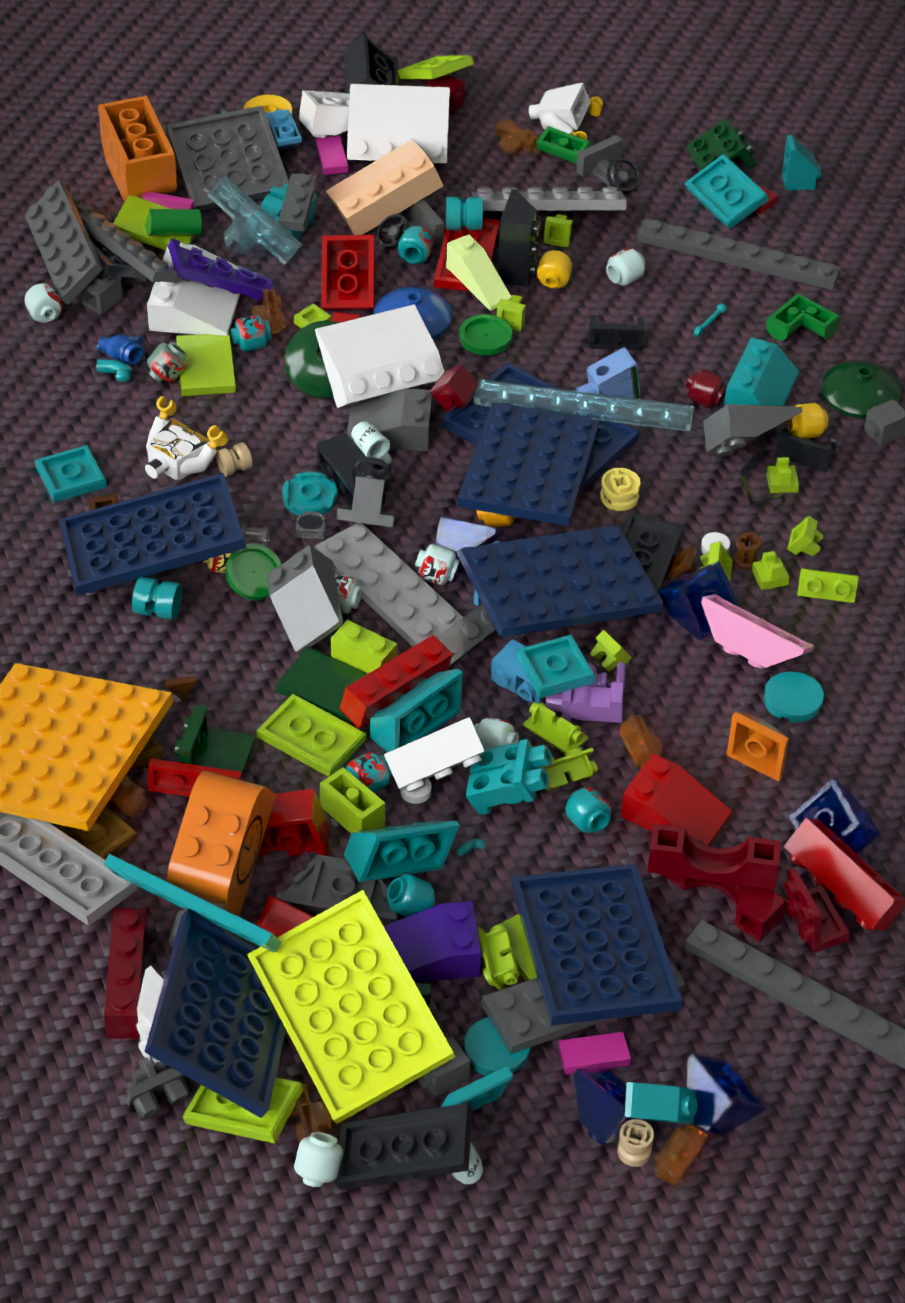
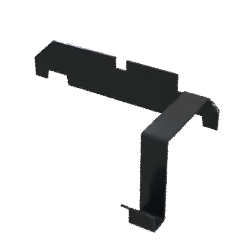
M770 449L755 455L738 473L743 472L740 478L750 505L780 498L782 502L776 506L775 512L778 506L783 505L786 501L784 495L781 494L753 501L745 479V475L751 474L750 471L755 469L767 457V453L773 450Z

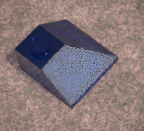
M440 517L435 544L455 551L457 559L460 548L486 545L502 536L504 529Z
M715 562L684 575L658 590L670 616L698 640L712 633L701 604L703 597L716 594L741 608L720 562Z
M835 778L788 816L796 830L805 818L821 820L856 854L880 835L868 811Z
M692 1054L688 1058L687 1088L695 1089V1097L697 1099V1111L694 1115L693 1123L704 1133L725 1134L758 1116L766 1109L727 1060Z
M607 1068L576 1069L573 1077L580 1123L589 1130L588 1135L600 1144L619 1143L622 1125L628 1120L635 1119L625 1117L627 1084Z

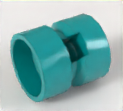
M446 197V230H461L462 226H465L467 230L482 231V197H468L466 201H463L461 197Z
M139 577L133 592V613L146 616L156 613L158 618L175 620L182 601L181 583L163 581L159 584L157 579Z

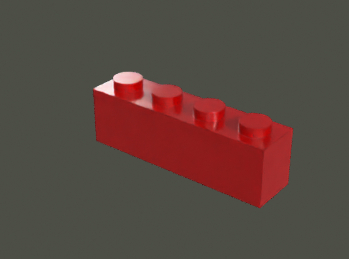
M433 634L347 686L339 709L360 729L370 723V718L378 710H383L392 704L400 695L411 691L422 680L428 679L437 672L447 671L453 653Z
M805 818L784 845V848L792 854L790 859L799 867L807 868L813 874L811 878L817 885H822L824 889L828 888L835 894L834 900L844 909H851L857 915L856 921L869 931L886 930L905 906V898L821 820Z

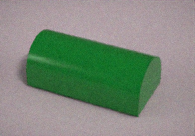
M550 126L545 129L536 142L537 150L576 165L578 152L591 147L590 141Z
M149 209L145 224L147 235L199 236L202 228L200 209Z

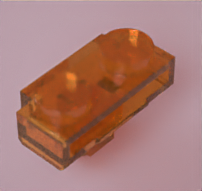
M506 119V121L500 120L495 126L494 130L497 136L502 137L499 144L504 151L516 154L520 147L534 154L537 150L536 142L538 136L530 129L523 130L510 119Z
M265 289L262 291L264 305L253 306L252 316L260 315L263 320H268L271 334L280 333V328H285L284 312H279L282 310L281 295H275L274 289Z
M631 714L628 720L622 723L620 735L635 766L642 768L652 753L661 757L663 745L659 737L650 734L641 715Z
M125 775L109 802L120 809L125 815L133 818L147 807L145 790L129 780V777Z
M302 1084L304 1090L300 1098L298 1096L297 1103L290 1114L291 1116L297 1115L299 1121L298 1124L294 1125L298 1144H300L303 1138L309 1137L313 1132L331 1128L333 1118L324 1101L311 1103L308 1084Z
M687 1124L683 1130L677 1127L655 1159L656 1176L676 1187L705 1145L707 1134L690 1124Z

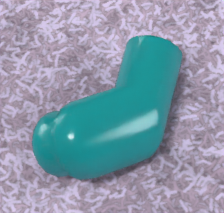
M97 359V373H114L119 382H128L130 380V373H132L130 365L118 360Z

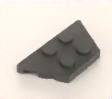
M317 855L308 864L306 870L300 872L292 879V885L283 894L279 892L276 895L277 898L307 913L320 914L363 890L382 925H388L397 921V914L390 909L388 904V888L384 884V879L359 882L346 859Z

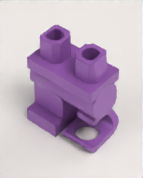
M619 662L617 665L616 681L609 683L607 673L597 674L596 667L588 663L595 675V683L546 696V707L551 711L562 712V718L567 721H571V718L584 721L622 723L625 664Z

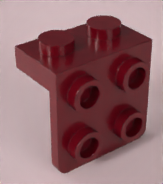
M795 868L789 869L787 881L784 883L787 893L785 910L790 919L794 918L796 920L801 940L804 943L808 942L814 953L849 941L850 933L823 886L820 885L808 890Z

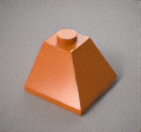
M735 712L732 715L726 755L780 782L783 776L789 738L763 719L749 713Z

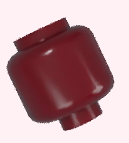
M701 369L697 374L692 373L685 386L689 389V399L706 408H712L714 405L719 406L726 394L727 388L725 386V379L722 376L707 369Z

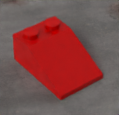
M374 235L322 236L321 309H374L376 245Z
M652 753L624 791L621 808L622 818L651 832L653 824L686 828L690 836L702 841L708 847L732 814L731 809L680 765Z

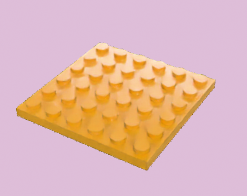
M15 663L0 684V812L89 831L173 704L172 692Z

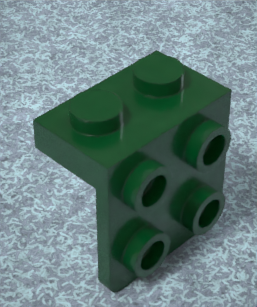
M727 118L687 145V150L700 170L704 169L722 154L731 161L740 156L749 170L757 165L752 157L755 151L748 141L742 142L746 139L739 127L734 129Z
M195 705L192 715L187 716L185 719L183 738H178L176 742L175 756L179 757V763L240 771L243 776L254 745V737L250 734L208 727L207 707Z

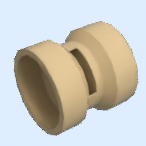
M244 442L235 444L229 450L226 448L217 450V464L225 477L234 474L236 470L244 471L252 468L251 454Z
M641 1119L628 1120L620 1129L618 1156L626 1165L639 1167L646 1164L651 1157L654 1131L646 1121Z

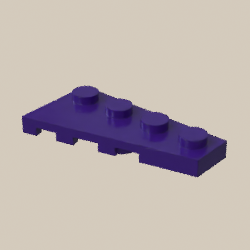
M171 238L168 249L174 269L178 272L177 276L181 279L200 282L208 287L222 288L233 294H244L259 301H273L276 293L270 278L241 266L236 270L222 258L217 257L214 261L203 256L202 250L192 246L190 251L179 246L180 241Z

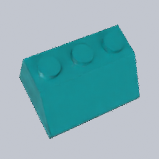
M751 337L727 385L724 406L727 404L784 406L799 376V370L777 344Z
M459 669L437 672L428 679L422 680L408 693L400 695L383 710H378L370 718V738L386 752H390L431 734L461 713L463 672Z
M428 821L353 832L345 849L344 857L359 882L441 870L460 825L457 821Z

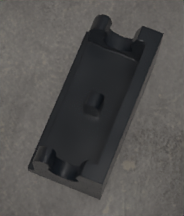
M590 316V349H621L625 347L626 350H642L644 334L643 317H637V325L596 324V317Z
M784 424L783 430H780L777 436L775 457H789L791 462L826 473L836 455L837 440L831 438L830 445L823 446L808 439L804 440L789 435L790 425Z

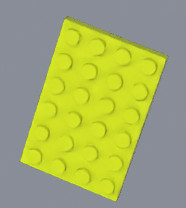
M363 890L277 937L282 942L277 952L272 953L259 947L247 954L336 1124L456 1057Z

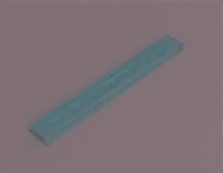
M478 379L474 395L475 405L491 407L492 402L507 403L512 406L532 407L548 412H561L565 415L585 416L595 420L691 431L694 406L480 379Z

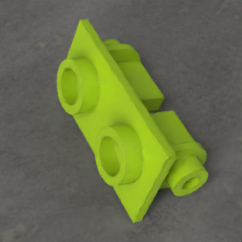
M801 568L797 596L855 603L859 576Z
M534 702L531 705L529 712L532 713V716L523 723L524 727L564 753L579 748L589 739L588 736L581 732V727L571 724L562 717H557L556 713L548 709L542 702L539 704Z
M581 747L566 752L563 758L555 760L552 757L551 765L539 767V769L544 768L548 774L549 784L545 790L550 791L567 785L565 773L569 774L572 783L592 777L593 773L597 772L596 763L588 759L594 751L593 748L584 751Z
M501 924L495 925L492 931L488 933L478 927L481 956L484 958L486 965L483 973L488 984L495 986L498 990L506 989L505 984L513 985L517 983L519 970L515 955L511 952L503 956V954L513 950L509 930Z

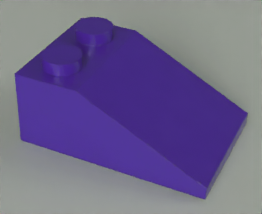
M472 901L439 904L383 926L414 982L480 977L481 951Z

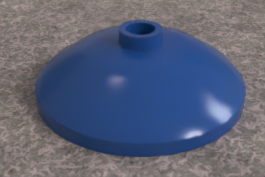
M403 287L393 290L384 295L377 302L374 309V314L415 304L432 340L443 335L452 323L453 312L449 302L435 291L423 287Z

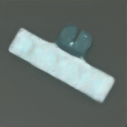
M226 175L217 182L207 195L233 220L223 235L227 247L234 240L238 242L232 250L234 253L246 254L255 243H260L285 265L303 245Z

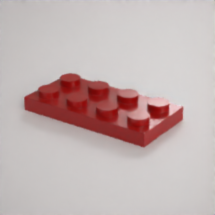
M483 218L482 231L467 230L465 226H462L461 230L445 231L434 277V287L470 291L446 267L447 243L469 234L484 248L492 262L500 220Z

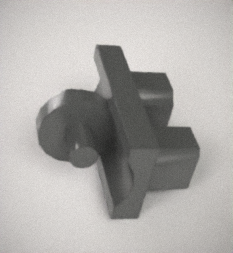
M148 1057L139 1060L141 1070L131 1074L135 1083L146 1080L128 1088V1095L124 1099L128 1107L134 1105L141 1117L146 1118L155 1114L160 1109L154 1096L155 1094L165 1091L171 1105L181 1102L188 1097L189 1093L184 1080L185 1075L173 1068L157 1075V1073L166 1070L165 1064L161 1061L152 1064Z

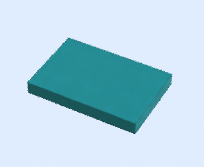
M724 154L684 183L686 189L729 230L769 200L768 195Z

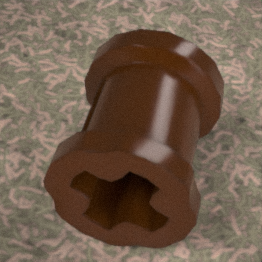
M744 532L738 535L736 539L738 551L734 555V563L740 569L751 570L753 562L759 561L757 553L762 546V540L755 533ZM749 540L751 541V547H748ZM745 555H748L747 562L744 561Z

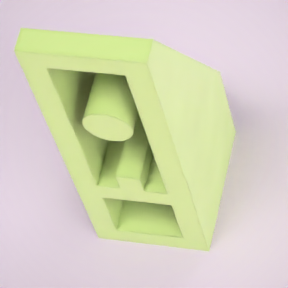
M469 234L447 243L446 267L490 311L497 308L500 299H510V293L484 248Z

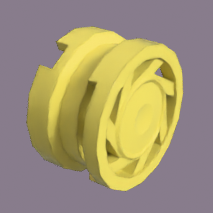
M614 468L608 470L601 479L602 490L600 498L602 503L609 509L616 511L632 509L639 500L640 478L629 469Z

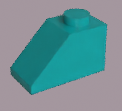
M787 135L782 169L785 190H815L816 179H820L821 176L820 164H816L814 154L793 135Z
M627 1082L625 1117L655 1122L693 1124L694 1115L697 1111L695 1089Z

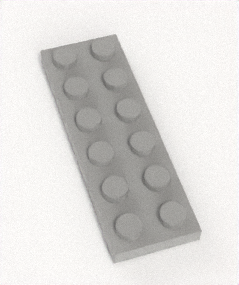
M481 187L477 188V192H471V197H482L483 211H503L511 190H517V188L505 187L502 188V191H492V188ZM530 187L527 188V191H518L537 211L626 210V198L622 191H618L616 187H603V191H593L591 187H579L578 191H568V188L554 187L553 191H543V188Z
M356 523L315 545V549L333 561L335 573L354 577L358 581V586L362 587L361 598L412 647L433 634L436 637L440 636L463 618L362 523Z
M0 812V865L86 925L90 926L138 890L136 885L114 875L105 867V860L49 822Z

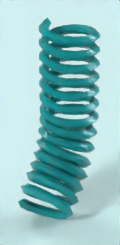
M471 840V842L469 841L467 844L459 846L456 852L459 856H462L474 848L484 849L486 840Z

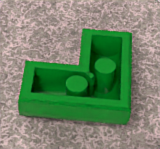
M798 293L767 318L766 328L769 334L779 341L785 340L801 326L824 339H829L837 330L841 316Z

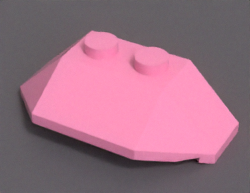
M716 594L705 596L701 601L715 642L723 645V650L736 656L740 654L746 657L748 663L754 667L764 669V667L790 660L814 650V645L728 602Z

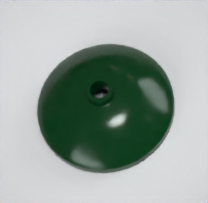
M324 320L308 324L292 337L285 353L287 374L294 386L308 396L320 399L334 398L323 357L318 355L321 350L315 329L338 324L339 322Z
M851 360L837 364L825 373L822 379L821 392L824 400L834 410L846 416L866 419L867 410L874 406H879L892 399L899 404L902 396V387L898 378L884 366L871 361Z

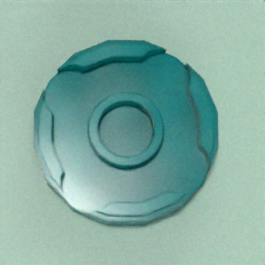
M311 471L302 472L294 475V479L289 482L287 480L284 483L282 499L284 506L291 513L298 516H322L336 506L338 489L333 480L331 482L327 479V475Z
M782 672L771 677L767 682L763 701L767 710L773 716L781 719V716L788 718V722H805L816 717L820 712L824 692L821 685L813 677L800 672Z
M489 1017L479 1020L471 1026L464 1039V1053L470 1059V1064L473 1065L475 1071L485 1076L508 1066L513 1075L514 1071H517L519 1068L521 1070L526 1065L530 1056V1047L510 1054Z

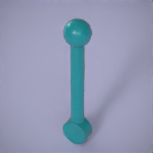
M719 304L717 310L701 326L698 325L695 328L694 335L700 337L704 329L718 315L726 312V305Z

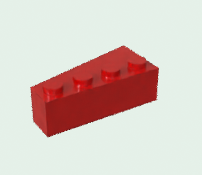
M315 789L276 794L258 855H269V850L288 851V856H301V852H317V855L328 856L330 826Z

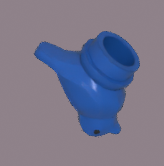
M118 334L113 337H102L99 339L96 348L113 359L130 365L138 364L144 356V349L141 346L143 337L141 336L133 337Z

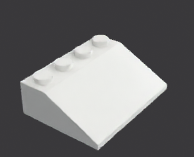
M350 84L347 160L376 161L412 139L425 152L432 163H447L450 88Z
M180 243L179 245L190 251L192 246L203 251V256L210 258L214 261L218 257L195 245H189L184 243ZM167 246L163 261L168 262V266L174 269ZM228 262L234 269H238L239 266ZM178 276L176 282H155L147 303L149 331L227 336L241 294H233L218 287H208L203 283L193 280L185 281Z
M415 304L315 329L337 408L356 404L405 388L414 389L436 383L444 372L439 352Z

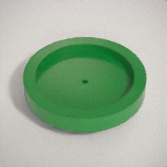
M476 315L462 323L459 339L462 346L474 354L495 355L505 351L511 345L512 328L507 321L498 316Z
M249 543L246 544L247 548L237 550L229 556L225 566V574L230 587L238 595L249 600H263L270 597L267 575L273 569L279 567L281 562L269 548L260 544Z

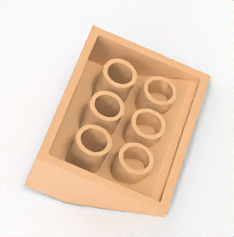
M411 139L326 190L353 234L363 235L380 225L386 217L400 213L444 185L428 156Z

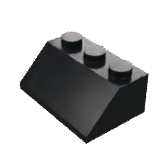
M364 34L343 51L346 93H350V84L399 86L397 61Z
M514 189L510 192L500 220L498 274L503 283L528 287L531 277H536L538 262H534V257H537L539 242H535V237H538L540 222L536 221L537 210Z

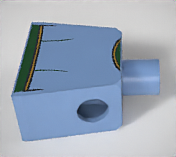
M625 347L587 368L588 383L576 388V394L580 401L586 402L593 399L601 410L641 400L637 364Z

